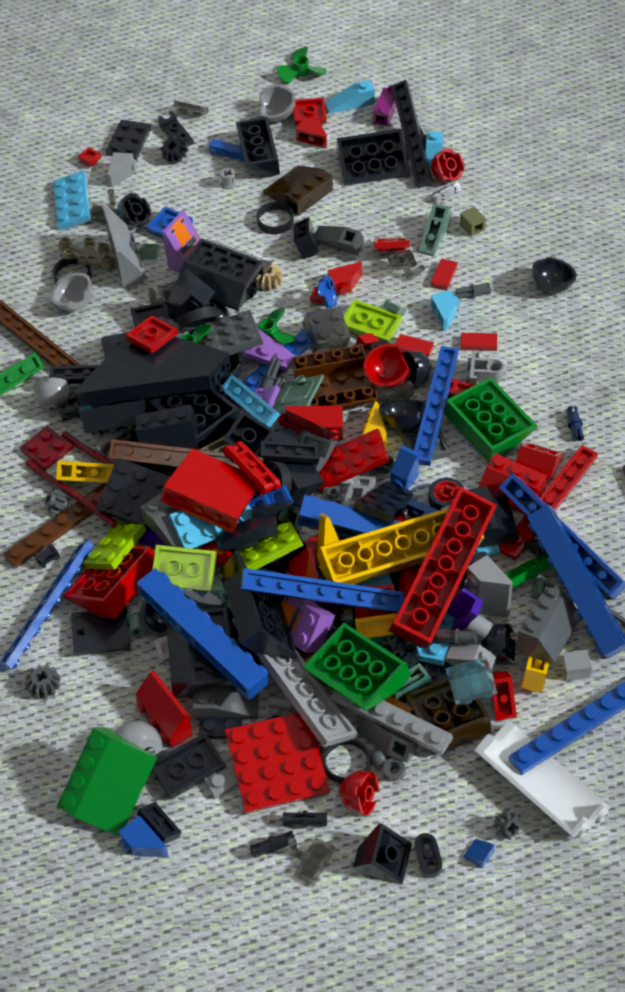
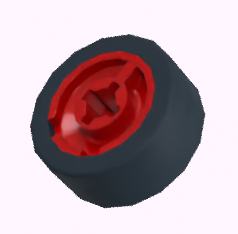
M444 477L437 479L429 487L428 502L430 507L440 511L441 508L450 505L459 488H464V486L454 478Z

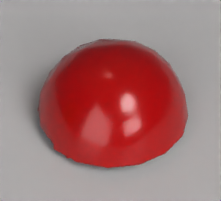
M387 343L375 347L368 353L363 365L364 373L368 380L377 387L386 389L397 387L410 374V369L397 344Z

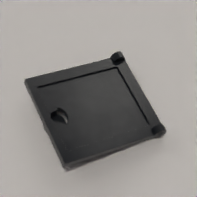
M125 606L120 615L115 619L100 617L90 611L71 613L74 655L130 650L129 623L126 620V615L128 614L127 607Z

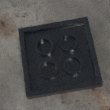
M117 458L96 511L131 524H143L146 529L152 530L143 522L140 507L162 493L163 486L171 476Z

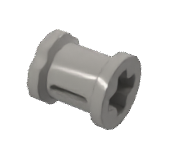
M222 169L220 171L222 188L227 190L233 189L236 186L234 169Z

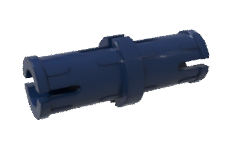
M569 406L566 409V413L568 415V428L571 429L572 440L577 442L576 437L578 436V441H583L585 438L582 430L583 422L579 417L578 407L574 406L573 411L572 406Z

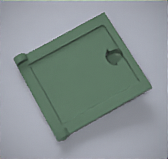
M321 374L308 378L300 375L295 381L285 383L273 405V409L282 415L286 414L285 406H311L310 403L324 375Z

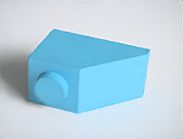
M427 131L426 155L429 167L431 168L433 157L436 153L443 150V132Z
M451 289L431 295V308L443 331L449 328L457 314V306H459V300L457 296L453 295Z

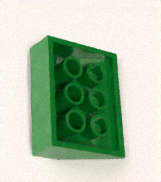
M492 377L446 400L444 415L488 463L495 453L503 457L507 455L537 428L536 423Z
M343 623L303 666V669L364 711L369 710L398 692L411 677L406 662L346 623Z
M95 727L88 737L57 807L77 819L119 836L118 831L126 826L158 757L106 727Z

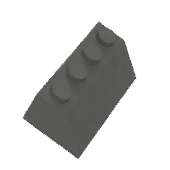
M550 586L545 587L518 632L515 651L551 665L555 664L580 620L575 611L577 608L569 600L566 592Z

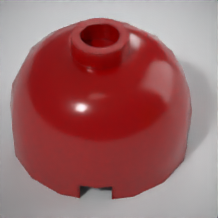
M445 148L439 151L431 161V171L434 177L444 183L454 182L461 178L462 171L465 169L461 154L456 153L452 148Z
M369 771L350 773L339 787V795L344 807L358 815H370L373 812L377 800L373 802L372 800L375 792H379V781L376 774Z

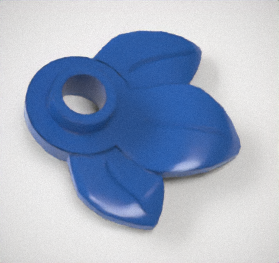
M324 276L319 280L317 294L324 297L326 309L328 310L333 306H337V296L333 289L334 281L329 276Z

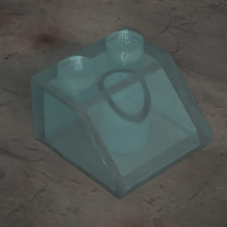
M486 657L445 668L456 705H467L474 699H487L492 697L493 694L498 693Z

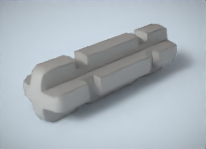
M455 182L452 186L450 185L440 190L439 193L433 194L432 201L438 204L442 199L445 200L462 190L461 184Z

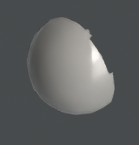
M274 84L266 87L259 93L261 102L259 114L261 117L268 116L270 122H280L292 114L296 101L294 91L290 88L283 86V84Z
M84 273L69 274L55 283V287L51 292V302L59 309L67 312L78 311L84 308L89 303L93 294L92 281Z
M137 720L128 721L114 730V733L142 749L152 747L154 753L163 750L161 736L148 723Z

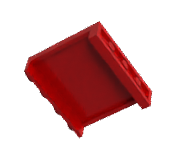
M192 448L163 486L160 501L233 533L239 517L254 495H259L257 485L241 469Z

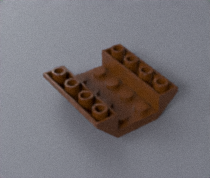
M362 344L291 357L294 379L300 375H304L305 378L324 375L310 403L311 406L349 407L379 401L375 385H372L364 373L363 365L366 355Z

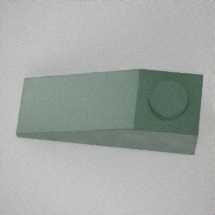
M433 203L418 252L435 256L453 214L449 206Z

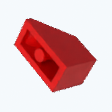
M303 117L296 128L297 141L326 149L327 134L320 122Z
M361 261L328 270V276L334 281L333 289L336 295H343L353 290L362 276Z
M507 671L487 674L488 693L496 721L517 718L512 676Z

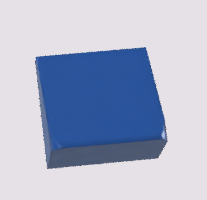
M475 839L465 853L464 858L483 869L494 853L495 845Z

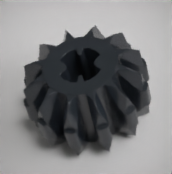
M173 135L171 139L167 137V141L162 142L163 146L160 147L161 154L167 162L176 164L178 160L182 162V158L187 157L186 153L189 152L188 145L182 137Z

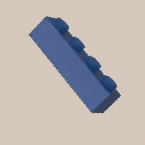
M213 139L209 144V151L212 154L244 161L242 148L239 145Z

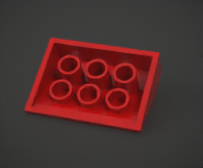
M134 545L115 570L86 569L63 597L100 617L115 619L138 592L137 582L153 570L155 554L151 547Z

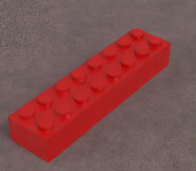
M463 487L459 488L388 630L389 632L424 650L428 648L496 509V504Z

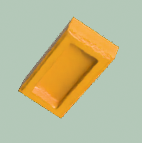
M396 613L356 618V631L367 638L395 635L388 630Z

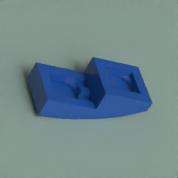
M282 485L280 489L272 490L251 500L249 506L252 510L253 506L288 501L294 502L286 485Z

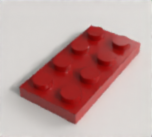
M378 428L334 447L329 459L319 471L325 481L319 488V491H323L325 487H333L389 462L384 441Z

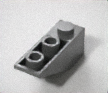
M318 226L315 232L317 243L355 255L359 254L365 241L361 231L344 226Z
M360 715L356 728L358 734L385 754L407 763L414 756L418 743Z

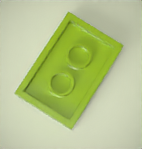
M354 299L340 320L339 328L358 335L373 333L379 341L388 340L389 342L402 322V315Z
M291 521L278 526V537L258 539V546L240 548L238 551L246 567L256 570L303 546V543Z
M117 523V526L110 528V531L99 541L96 548L89 553L83 564L87 569L115 570L147 531L143 524Z
M156 545L153 569L156 568L160 573L164 572L169 577L170 582L174 586L178 585L181 589L189 587L196 591L212 592L217 552Z

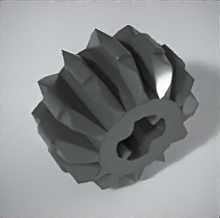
M38 664L37 669L31 668V673L26 674L27 681H25V686L31 696L36 695V698L40 699L44 695L48 699L49 693L55 695V689H60L59 682L61 678L55 667L50 668L48 664L42 667Z

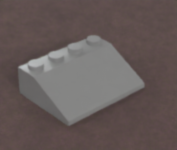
M106 204L103 205L109 241L123 288L144 284L143 277H146L143 267H140L142 265L140 255H136L138 253L137 245L132 243L135 242L133 232H129L128 226Z

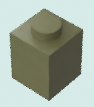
M474 206L460 213V225L472 237L486 230V218Z

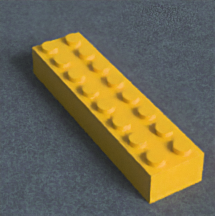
M448 508L320 547L317 557L326 580L355 585L421 564ZM484 535L482 536V538H481V540H480L478 546L480 545V543H481L482 540L484 539Z

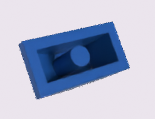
M402 445L390 472V483L395 484L399 489H409L419 476V453Z
M140 815L118 831L121 839L119 844L125 852L130 851L134 856L165 858L168 856L165 844Z

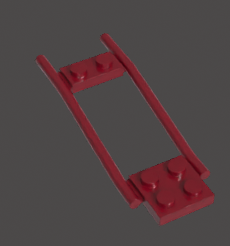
M46 426L20 447V451L31 459L25 463L30 470L84 505L111 528L117 526V521L112 517L96 511L104 489L90 501L45 472L69 453L73 447L78 448L100 463L115 464L113 461L80 442L69 432L64 431L62 436H60L49 426Z

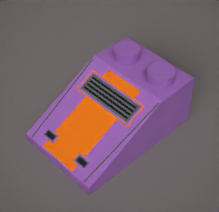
M183 210L162 231L168 268L180 273L185 258L201 239L188 215Z
M284 597L282 606L294 646L305 653H316L324 644L335 615L313 601Z

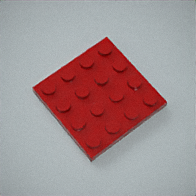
M299 713L225 730L245 814L330 794L315 735Z

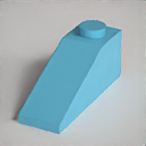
M370 80L357 82L327 100L325 106L328 113L332 114L375 104V90Z

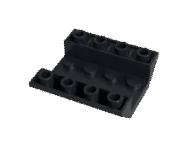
M201 238L183 261L178 278L188 269L215 291L210 301L239 311L247 300L246 289L257 274L264 276L272 262L211 239Z
M228 607L200 610L202 612L205 611L215 625L219 624L229 638H234L238 642L239 648L244 652H249L253 657L252 651L247 647L244 648L239 643V634L232 622L234 616ZM170 623L166 624L172 694L176 699L193 697V689L233 685Z

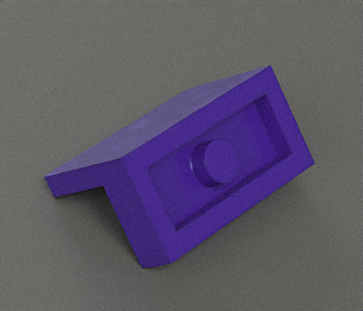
M464 588L452 598L446 611L455 618L451 630H456V628L463 630L478 616L484 602Z

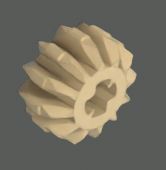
M272 262L265 275L257 274L253 281L256 283L257 288L261 287L262 290L266 288L271 290V287L277 289V286L281 285L283 274L279 265H274Z

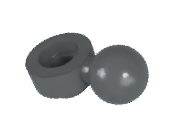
M375 750L371 753V763L376 767L383 766L385 776L389 780L398 781L404 777L406 768L403 761L394 757L387 759V755L381 750ZM393 769H399L397 773H392Z

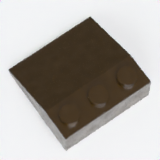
M298 165L263 190V193L276 202H283L289 205L293 213L299 216L333 191V176L321 168Z
M462 672L405 694V699L412 708L414 716L453 735V739L445 751L491 733V717ZM430 750L433 756L438 755L436 752Z

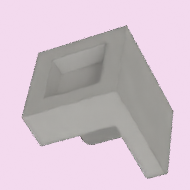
M587 650L563 653L566 681L591 677L592 665Z

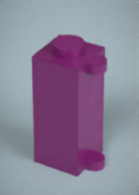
M393 85L383 88L373 110V124L389 126L397 108L392 91Z

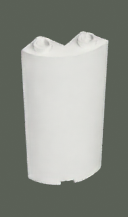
M507 721L495 736L487 734L475 751L572 837L580 836L582 838L597 821L601 823L609 815L608 810L611 807L552 756L524 775L509 761V755L531 742L532 739L512 722Z

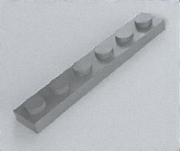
M336 691L331 695L332 701L441 756L453 739L452 734L384 700L369 710L364 711Z

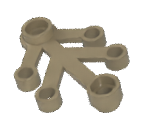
M67 237L61 238L58 243V249L64 252L63 257L68 260L78 259L77 263L79 265L100 264V268L110 270L116 262L112 256L108 255V244L106 243L98 244V251L101 253V256L96 254L94 248L95 239L92 237L84 239V245L87 247V250L72 244L71 239Z

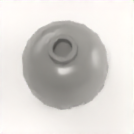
M49 378L48 382H43V379L33 385L37 403L49 411L58 410V406H64L69 400L70 384L65 379Z

